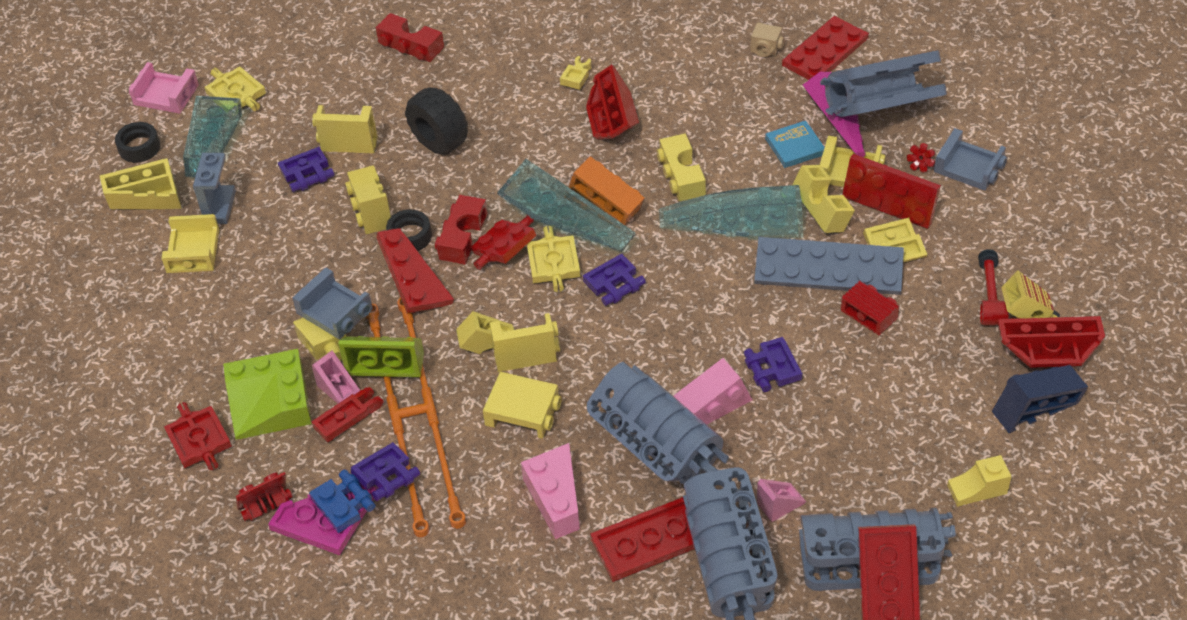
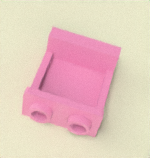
M147 62L139 72L134 83L130 85L129 94L134 105L180 114L199 84L193 69H186L182 76L156 72L153 64Z

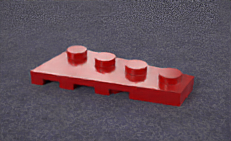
M400 228L377 232L376 239L407 313L453 304L454 298Z

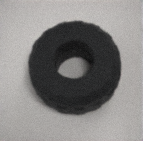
M428 87L419 91L408 100L405 111L406 121L413 135L426 148L435 154H449L465 142L468 134V123L458 103L445 91Z

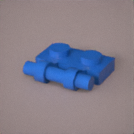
M346 469L339 473V477L342 480V483L336 485L330 479L309 492L311 500L337 533L361 520L358 510L364 507L367 512H371L376 507L372 501L371 494L367 490H363L359 485L358 478L354 474H350ZM350 492L355 496L351 501L345 496Z

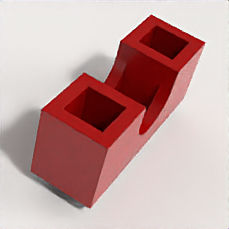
M389 13L375 27L378 43L396 49L401 53L412 55L419 60L431 62L444 48L441 31L424 26L418 32L409 33L407 19Z
M459 194L456 203L451 205L448 220H445L443 223L441 236H438L435 241V250L438 252L439 260L466 265L473 243L471 233L465 232V230L481 231L488 215L486 199Z

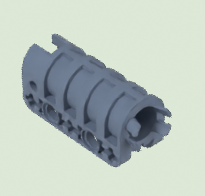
M939 50L832 72L827 79L825 77L820 81V85H825V95L829 108L825 109L828 115H833L834 113L837 116L843 117L947 95L945 84L924 88L922 83L916 84L913 73L919 71V66L940 62Z
M621 362L614 366L605 375L587 402V411L590 416L664 481H679L684 484L696 475L717 471L718 469L713 466L717 458L725 464L728 461L729 456L721 451L723 448V438L636 365L631 368L625 362ZM614 390V395L610 398V392ZM599 402H601V407L607 411L606 413L599 411L597 406ZM613 423L618 427V429H615L613 427ZM648 454L654 459L653 461L648 458Z
M739 467L696 475L683 484L686 493L683 496L711 612L715 616L725 618L726 620H734V617L741 615L744 616L745 620H755L753 613L768 610L773 605L777 570L749 475L744 469ZM733 478H737L741 482L740 489H737L735 482L732 481ZM716 485H721L723 489L718 490L714 487Z
M935 507L923 512H917L916 509H903L902 513H889L888 510H881L869 515H861L860 512H848L847 516H833L832 513L800 515L802 529H799V542L805 584L808 588L815 591L860 589V578H857V570H859L858 527L908 524L916 525L919 585L934 584L940 577L942 556L952 557L951 551L944 550L945 544L948 543V538L956 536L955 525H950V527H942L941 520L953 519L952 513L939 514ZM924 567H929V570L932 571V573L927 574L926 570H924ZM840 571H847L852 574V578L843 580L837 574ZM829 572H833L832 580H829ZM813 573H819L821 579L815 580Z

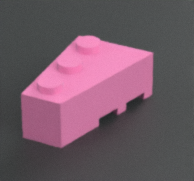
M724 358L674 395L677 400L706 424L752 401L743 381Z
M569 443L521 462L523 480L554 538L558 539L579 530V516Z

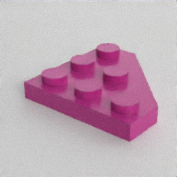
M359 482V485L361 486V488H362L363 490H366V489L362 486V484ZM373 486L369 488L367 491L372 496V492L375 491L377 488ZM352 492L345 495L349 501L355 498ZM309 494L307 495L308 498L294 503L292 500L281 503L268 524L271 531L337 555H341L367 512L364 507L358 510L361 520L337 533L311 500Z

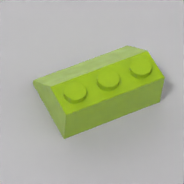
M358 336L345 337L339 340L338 345L343 365L350 376H421L424 358L421 338Z

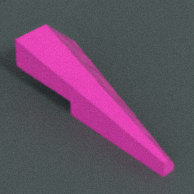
M819 72L804 83L803 87L856 155L864 157L866 153L862 145L863 139L859 130L858 114L840 117L834 113L833 115L826 113L825 109L829 108L826 100L825 85H820V81L825 77L827 79L832 72Z

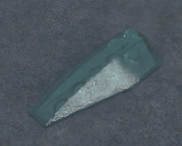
M527 159L522 162L497 192V195L533 220L622 252L636 235L630 228Z
M799 185L753 187L723 191L688 199L659 209L661 229L685 232L696 230L709 235L720 233L732 238L744 236L748 237V240H758V237L803 238L802 201Z

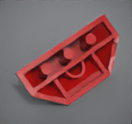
M611 64L594 76V85L589 93L586 104L591 130L595 139L615 138L639 123L631 92L616 68Z
M1101 316L998 319L1001 342L1030 368L1062 367L1067 365L1082 366L1105 339Z

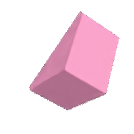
M333 350L312 364L317 386L337 404L360 391Z
M760 479L757 484V504L772 522L806 502L791 483Z

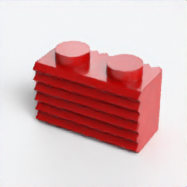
M858 281L855 286H852L842 296L841 312L864 325L869 330H872L878 336L898 319L900 306L893 298L880 294L873 285H866L862 281Z

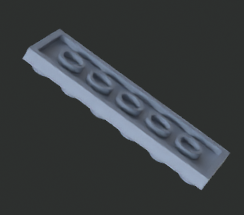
M758 237L754 284L849 291L858 281H862L866 285H873L879 293L901 295L904 247Z

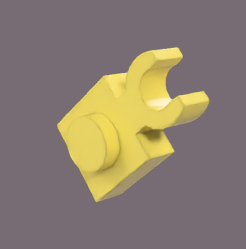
M577 56L575 58V66L568 65L561 75L560 85L580 90L589 77L591 59L581 63V56Z

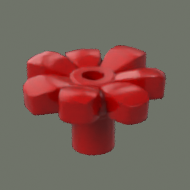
M921 143L920 147L917 145L910 147V151L913 154L907 155V161L913 162L910 165L913 171L920 168L921 172L928 171V166L933 167L935 165V160L931 157L935 156L936 153L934 149L927 150L928 144Z

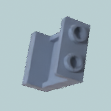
M954 128L936 156L934 172L986 191L990 183L994 184L996 182L998 170H1003L1008 158L1005 156L1006 147L1001 146L998 152L995 153L962 141L963 131Z
M202 153L193 184L201 214H214L218 224H227L236 189L234 185L220 184L225 154Z
M324 268L292 297L296 314L339 340L346 333H349L363 317L368 316L373 309L369 293L364 292L362 295H358L335 281L333 271L328 268Z

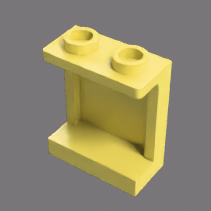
M318 105L317 112L313 114L312 123L313 127L317 129L316 141L320 143L322 151L374 153L378 136L372 106H363L361 115L325 114L324 106Z
M828 136L820 165L832 179L829 185L844 187L849 159L855 153L852 149L836 147L837 137ZM878 145L876 153L865 152L864 158L884 164L886 155L882 154L883 146Z
M209 214L169 217L168 222L171 227L168 251L162 252V261L166 273L213 271L219 236L216 216Z
M550 313L544 314L545 325L505 332L501 330L500 321L490 322L498 372L557 362L556 352H560L558 337L555 336L559 335L556 321L551 322Z
M500 372L483 409L485 425L495 428L498 420L536 429L538 438L543 439L546 430L550 431L552 428L554 411H558L561 406L562 397L559 396L558 385Z

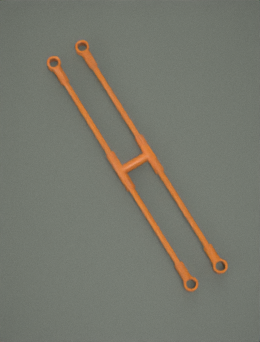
M400 297L397 301L398 309L402 312L409 336L416 338L413 327V315L406 312ZM372 304L373 309L371 311L374 312L369 313L366 318L369 320L370 329L374 337H380L379 309L376 304ZM423 364L420 376L421 394L424 402L422 404L399 409L390 377L383 376L393 431L397 435L399 448L407 456L403 437L404 428L401 419L424 413L427 414L449 496L447 501L450 509V524L453 528H462L466 524L464 512L460 509L458 497L454 493L438 428L439 420L432 392L427 384ZM410 463L405 467L407 470L411 469ZM413 482L408 485L414 519L412 528L417 537H425L429 533V525L424 519L422 507L418 502ZM455 518H462L460 521H454ZM420 526H424V527H425V528L422 529V530H417V528L420 527Z

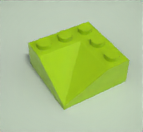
M298 349L223 364L236 440L312 424L304 370Z

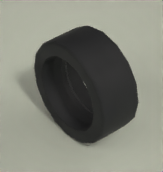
M146 122L127 124L115 135L118 153L127 162H144L154 157L160 149V140L156 129ZM136 138H149L142 145L126 146Z
M407 209L391 216L387 221L386 230L398 229L407 225H417L422 227V230L414 236L407 237L417 251L422 250L430 243L432 238L429 218L423 212Z

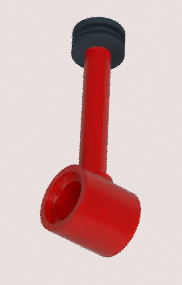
M986 249L978 255L979 266L985 270L988 299L982 300L980 304V324L998 326V319H1008L1009 312H1007L1005 301H999L997 297L994 268L999 263L998 254L994 250Z

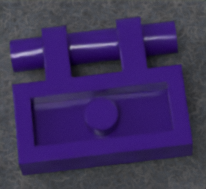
M320 147L277 162L287 183L296 180V182L289 184L292 193L300 189L301 191L307 190L308 186L318 182L320 184L325 183L327 179L335 176L332 168L323 171L324 168L329 167V164ZM315 172L314 175L304 178V176Z
M623 254L614 257L583 275V282L596 296L603 292L607 293V295L601 298L605 306L612 302L616 304L622 300L623 296L630 292L632 294L637 292L640 286L646 284L642 275L635 279L632 277L636 274V267ZM621 282L625 284L619 287L618 289L615 287L617 284Z
M783 337L760 343V352L754 353L751 348L743 352L746 358L745 364L748 369L752 370L754 374L753 379L763 392H768L771 389L769 381L774 379L778 387L802 380L803 373ZM767 363L769 369L763 370L761 364Z
M394 442L351 467V474L358 478L366 490L374 485L378 487V489L372 492V496L376 501L384 497L389 498L395 494V490L402 486L407 487L412 484L414 479L420 476V471L417 467H413L410 470L405 468L409 465V457ZM395 474L397 477L390 482L386 479Z

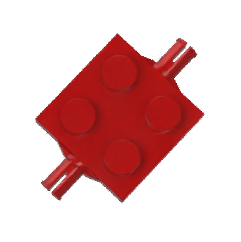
M526 215L524 219L517 223L501 219L486 234L479 237L478 241L471 246L473 253L481 256L473 262L475 268L481 270L491 261L506 264L537 236L535 230L529 227L534 223L532 216Z
M182 402L184 410L181 404H178L177 409L181 417L175 422L164 426V429L183 467L186 468L204 460L209 470H213L212 464L216 469L219 464L214 455L232 447L214 409L212 406H209L200 411L191 412L186 402Z

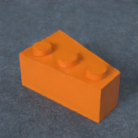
M591 156L573 173L565 194V198L570 200L574 197L583 202L582 206L586 208L592 206L600 210V215L622 226H625L640 210L645 199L638 190L630 187L618 175H614L601 162L596 161Z

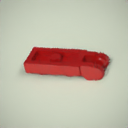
M366 387L356 394L350 395L311 421L312 426L328 443L369 414L383 406V399L380 396L373 397L374 390L371 387Z

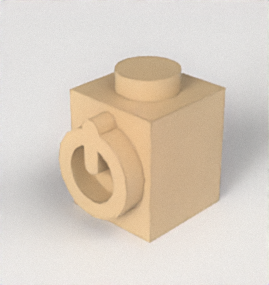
M757 23L751 35V52L760 57H776L778 50H782L785 37H782V27Z

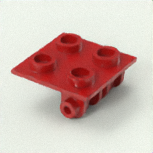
M277 472L272 473L263 479V483L256 486L250 484L238 491L236 505L238 510L244 508L240 512L244 521H253L263 515L257 501L264 513H268L262 501L263 498H266L272 511L275 510L269 495H271L277 508L281 503L293 498L289 488L283 489L286 487L285 472L279 475Z

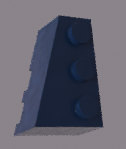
M1071 365L1053 367L1042 371L1037 370L1021 375L1016 374L1008 379L1007 385L995 404L992 413L1006 431L1012 433L1016 431V425L1026 421L1029 425L1037 422L1035 417L1048 412L1051 416L1078 404L1088 386Z

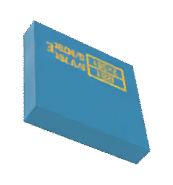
M807 121L765 133V140L784 168L823 155L825 147Z

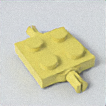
M240 66L227 73H222L218 68L211 70L210 74L216 79L204 87L206 94L229 114L236 112L244 106L250 107L253 111L259 110L260 104L255 100L266 94L265 87Z
M547 226L543 228L545 238L531 241L527 244L533 283L552 281L554 291L558 292L559 285L561 292L564 289L563 279L580 277L574 236H554L553 227L549 226L548 233Z

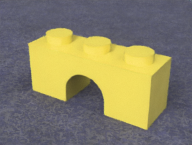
M686 133L659 139L660 149H657V158L659 162L664 164L663 172L665 178H670L669 185L672 194L676 193L679 201L705 196L706 180L699 164L686 166L692 164V147Z
M802 165L791 186L825 233L844 232L855 210L844 195L828 196V186L832 179L821 165Z

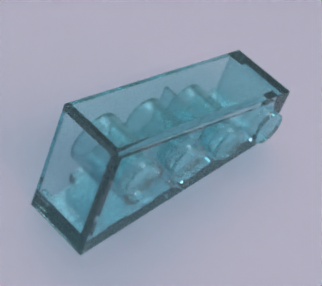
M196 96L183 155L186 177H196L202 153H223L242 118L241 98Z

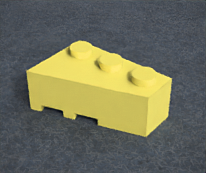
M168 158L100 175L103 193L110 209H182Z
M374 165L347 172L349 182H345L348 196L353 195L350 198L353 211L358 210L359 212L355 214L358 226H363L366 234L385 230L391 215L386 193L382 191L383 186L379 183V177Z

